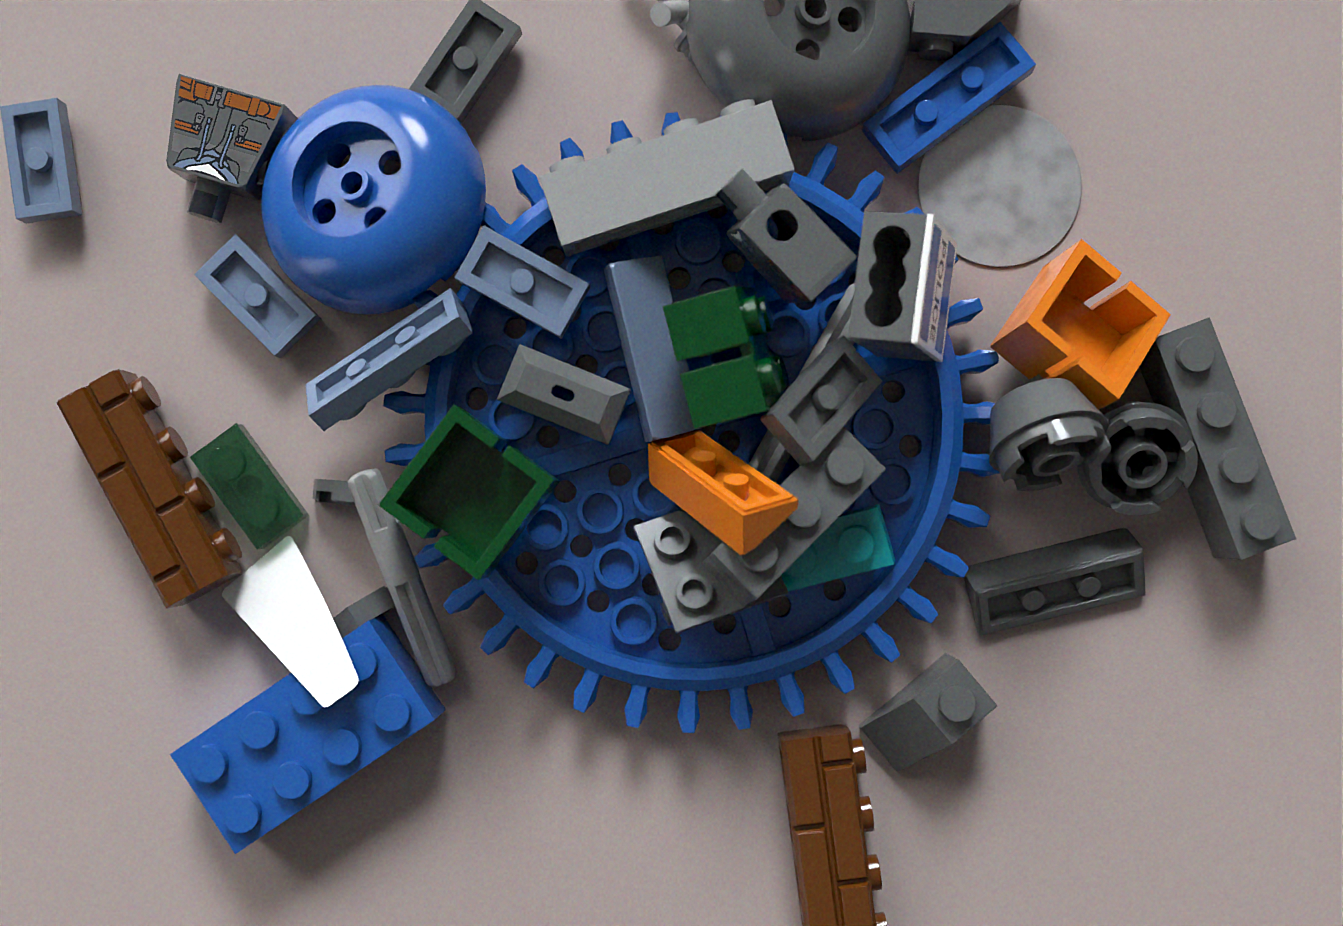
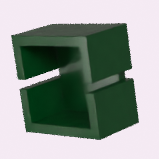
M733 286L662 306L676 361L696 356L700 358L738 347L741 350V358L680 374L694 429L767 411L780 398L782 391L790 387L782 356H772L767 343V333L775 330L769 302L766 296L757 298L755 288Z
M453 405L378 506L422 539L436 538L443 529L450 536H441L433 547L479 581L490 576L560 481L514 447L508 446L505 452L502 453L501 450L507 444L505 439L466 410Z

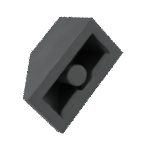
M907 0L910 14V43L908 51L918 52V56L926 60L941 61L950 59L991 29L1017 7L1022 0Z
M944 653L860 724L859 727L898 772L954 744L998 705L960 660Z

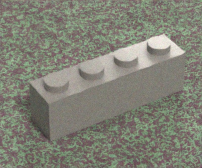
M752 99L742 100L722 109L720 112L721 117L700 124L696 118L684 119L666 127L663 130L664 136L641 142L640 137L626 138L607 147L608 154L588 161H585L583 156H572L552 164L549 167L551 173L539 176L566 257L723 206L724 203L715 194L742 168L764 192L782 184H790L795 169L772 100L755 105Z

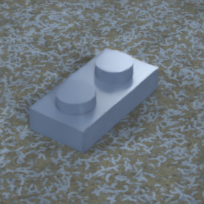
M58 98L0 106L15 218L28 224L82 215L67 104Z
M483 226L454 277L459 283L560 339L563 338L591 288L589 283L486 226Z
M236 234L194 274L276 357L282 358L321 319Z

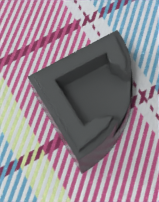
M314 479L312 499H316V502L355 505L348 487V481Z
M383 586L348 606L333 618L342 638L368 620L382 616L395 607L388 587L385 588Z

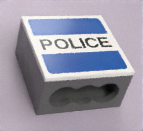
M864 211L848 338L877 357L942 362L957 243L934 214Z

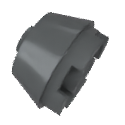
M1049 378L1025 384L1004 395L991 409L990 465L1000 472L1003 482L1009 479L1014 480L1018 491H1035L1061 485L1063 483L1059 473L1074 468L1084 461L1092 470L1108 456L1111 450L1110 443L1105 434L1108 429V420L1069 380Z
M1119 401L1099 410L1108 420V429L1105 434L1111 446L1110 453L1102 463L1092 470L1087 466L1086 461L1077 465L1080 482L1085 491L1095 501L1112 508L1118 513L1136 516L1147 515L1160 511L1161 507L1158 504L1172 497L1182 485L1188 489L1196 474L1198 454L1194 445L1192 430L1182 416L1166 406L1138 401Z

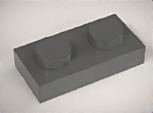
M469 0L409 89L436 101L462 124L522 36L520 26L481 0Z
M843 335L831 341L760 420L799 465H803L815 460L881 384L882 380Z

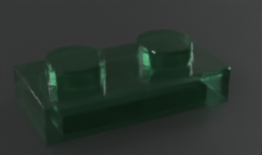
M235 423L190 456L193 463L257 550L266 548L309 516L243 424Z

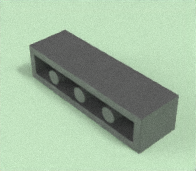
M1210 317L1158 336L1139 367L1153 403L1166 406L1177 412L1184 418L1192 430L1193 441L1198 454V464L1195 477L1187 491L1213 557L1242 560L1295 540L1296 536Z

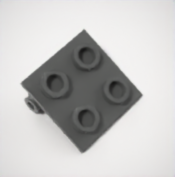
M683 509L634 526L635 533L663 600L660 607L664 620L668 626L673 625L676 634L788 594L787 587L780 575L756 600L743 606L702 564L723 541Z

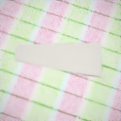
M287 536L223 590L222 597L323 707H328L354 689L359 682V678L327 604L293 538Z

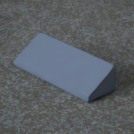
M662 255L608 264L603 270L645 442L702 429L703 427L694 429L680 376L681 373L689 372L687 359L676 361L662 307L673 303Z

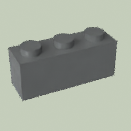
M843 426L814 461L800 465L780 485V487L798 499L797 510L747 554L740 555L726 543L722 542L702 564L743 606H746L756 600L886 468Z

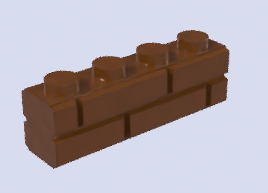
M120 369L113 370L90 382L88 386L81 387L58 400L57 405L166 609L188 604L243 573L236 561L242 558L241 548L233 534L227 528L219 529L210 512V509L215 507L212 493L199 477L192 479L182 460L188 456L186 445L174 428L170 426L164 427L155 410L161 406L160 397L146 377L141 376L138 378L135 373Z
M845 724L777 733L802 926H887L884 912L875 913L872 891L882 890V879L877 855H867L864 833L874 831V818L869 796L859 797L857 774L867 772L862 739H852L851 731Z

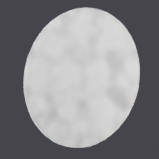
M1009 105L988 106L926 152L920 167L918 185L923 213L935 215L957 243L956 254L971 262L994 267H1007L1027 263L1044 255L1058 244L1070 229L1077 215L1082 187L1078 161L1064 135L1040 115Z

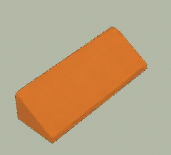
M700 430L648 443L650 483L740 555L747 554L798 509V499Z

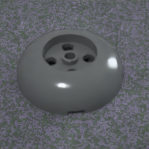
M689 0V19L686 22L688 44L695 66L711 93L724 107L747 99L754 100L755 105L772 100L782 133H786L788 136L802 137V141L828 139L847 132L866 120L891 94L906 62L910 43V14L907 0H778L781 11L777 16L766 14L764 0ZM839 22L846 25L850 24L853 32L845 31ZM811 46L816 53V60L804 57L796 53V51H803Z

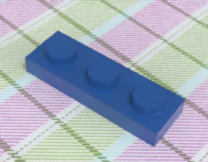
M1000 21L864 122L862 132L894 172L898 174L1030 76L1036 67V63Z

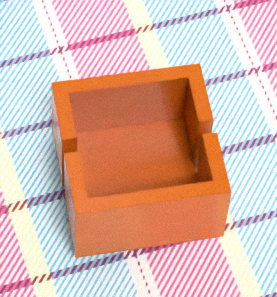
M1081 239L1043 266L990 347L1029 380L1039 374L1043 379L1062 378L1071 381L1099 410L1120 399L1171 314L1132 281L1118 288L1090 308L1085 305V301L1116 282L1122 272Z

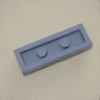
M451 288L305 384L309 417L323 431L340 420H350L357 416L369 401L389 388L394 389L404 385L412 378L416 370L437 356H446L460 347L464 339L473 333L462 301Z

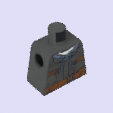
M182 74L178 75L166 162L168 169L181 178L195 183L187 213L221 224L230 194L255 201L262 199L265 173L273 152L283 135L298 119L285 104Z
M742 168L715 194L738 219L726 232L727 236L786 304L811 302L857 258L833 231L785 184L765 194ZM768 218L773 220L777 226L778 234L776 240L767 232L766 223Z

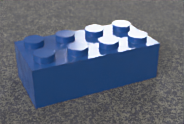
M384 615L368 620L342 638L359 682L354 689L332 705L323 707L291 672L170 754L235 854L434 721L446 710L432 687L425 683L420 669Z

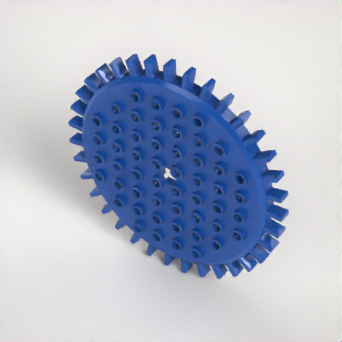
M678 112L666 113L661 136H664L663 130L666 127L681 121ZM623 120L611 123L610 144L633 137ZM783 133L786 145H788L787 134ZM571 138L560 142L561 160L572 156L584 157L583 151ZM827 142L814 156L809 174L804 177L794 172L790 184L786 185L857 256L852 263L814 298V306L809 310H801L795 303L786 304L729 239L726 232L738 219L728 208L727 213L721 218H713L705 211L674 221L673 229L665 235L657 234L653 229L620 239L618 246L612 251H604L598 246L568 257L565 255L564 262L558 267L589 283L591 288L580 306V317L570 323L562 339L462 284L456 295L465 306L473 333L466 337L460 347L446 356H437L425 364L430 366L425 394L398 391L384 395L383 406L402 415L425 414V442L451 407L456 405L469 412L505 439L507 444L503 448L504 452L508 446L514 447L560 482L570 481L576 488L575 497L567 503L557 499L554 489L490 576L479 581L473 577L466 585L452 591L443 604L444 608L451 615L469 609L480 596L486 593L505 613L500 622L486 632L480 648L487 655L505 647L513 633L519 628H522L536 641L541 643L540 652L527 666L524 683L532 688L538 686L548 678L553 664L559 656L584 667L583 678L574 690L573 709L583 713L596 700L599 683L604 676L630 683L631 692L624 709L627 726L639 728L648 712V693L651 687L664 690H678L680 702L677 718L682 733H695L700 719L698 706L700 691L727 689L730 696V715L738 730L751 727L753 709L748 699V685L775 679L779 687L782 704L795 717L804 713V694L797 685L795 671L820 660L825 667L829 681L846 694L855 689L852 672L840 658L838 650L859 634L866 639L873 653L892 663L900 656L894 639L886 634L876 621L895 601L900 603L911 617L928 623H932L939 615L929 599L917 594L909 584L915 578L924 562L932 565L943 575L964 578L969 567L958 555L946 552L935 544L946 518L955 521L965 528L987 527L991 516L976 505L962 504L952 499L959 472H965L977 477L1000 474L999 471L990 465L988 454L974 455L962 451L964 423L990 424V412L995 403L988 401L978 404L963 403L960 375L980 374L999 363L998 354L996 351L978 349L967 355L957 356L954 353L952 341L947 330L952 326L966 324L983 310L979 298L960 300L949 307L942 362L877 357L856 342L853 344V347L880 377L882 382L844 427L886 469L843 513L876 504L880 505L896 560L894 565L839 578L843 583L844 591L838 599L831 600L825 596L823 588L826 582L789 591L784 596L788 598L790 607L788 612L782 616L772 615L769 611V601L732 614L735 617V626L727 633L717 631L714 627V621L679 633L681 636L680 644L674 649H665L660 645L658 638L663 630L674 629L673 625L668 626L664 620L660 604L663 603L660 593L650 595L644 591L642 581L646 575L651 574V570L639 541L630 539L625 530L627 523L634 518L647 522L679 511L681 508L655 488L649 480L648 443H652V441L645 442L603 269L610 263L662 255L667 280L669 275L675 270H683L690 277L689 284L683 289L673 288L668 282L673 303L733 286L755 288L757 298L766 296L769 302L775 330L767 333V343L772 356H782L790 386L797 379L811 354L812 347L816 345L848 289L849 277L856 275L864 210L879 196L885 178L875 170L862 179L854 195L849 200H846L824 186L825 180L836 166L838 152L837 146ZM521 164L512 170L518 192L529 201L532 207L510 225L501 218L494 206L485 202L480 227L486 226L542 258L552 249H558L564 253L544 191L539 184L537 176ZM918 206L905 212L911 214H924ZM768 218L766 223L767 232L776 240L778 234L777 226L773 220ZM728 254H737L743 259L744 267L738 272H729L723 266V258ZM425 290L414 297L417 301L414 304L420 309L439 295L432 290ZM514 319H521L526 323L527 329L525 334L517 339L508 337L506 333L508 323ZM519 344L575 367L582 357H593L598 363L595 375L631 389L609 446L497 400ZM740 347L700 358L699 356L687 359L689 371L741 358L742 354ZM886 382H894L901 388L902 394L898 402H888L883 397L882 389ZM555 387L553 389V396L569 402L574 399V392L562 387ZM476 389H483L488 395L487 405L480 410L472 409L468 402L469 395ZM767 411L716 423L714 433L710 438L718 443L721 433L725 431L734 432L739 437L740 445L736 451L731 453L749 464L768 430L760 420ZM545 427H555L560 437L558 443L552 448L543 447L539 442V433ZM904 436H911L918 443V451L913 457L904 456L899 449L900 440ZM425 442L420 444L400 443L384 450L385 462L407 467ZM790 456L776 481V484L779 486L800 466L792 456ZM617 464H624L631 471L629 482L623 486L614 485L609 478L611 468ZM578 535L587 536L592 541V552L586 557H579L572 551V541ZM435 543L426 545L414 559L418 567L423 568L441 565L448 557L434 548ZM523 552H530L537 558V568L531 574L523 573L517 566V559ZM601 590L608 595L609 606L606 610L598 612L590 608L588 596L591 592Z

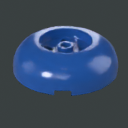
M370 85L347 89L333 94L309 108L290 126L275 148L265 173L262 188L261 210L264 232L268 245L283 272L296 286L312 298L326 306L347 313L366 315L392 312L416 303L417 301L414 297L430 288L440 278L446 282L464 261L476 239L483 219L486 199L485 173L479 151L474 147L466 130L447 109L436 101L410 89L391 85ZM350 154L349 161L345 166L340 167L343 159ZM387 160L401 163V169L393 175H385L384 165Z

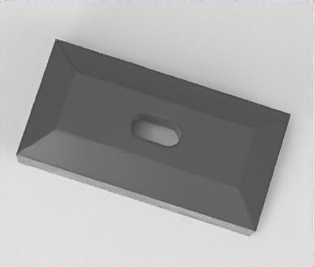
M519 344L497 400L609 446L631 389ZM555 387H562L574 392V399L568 402L553 396V389Z

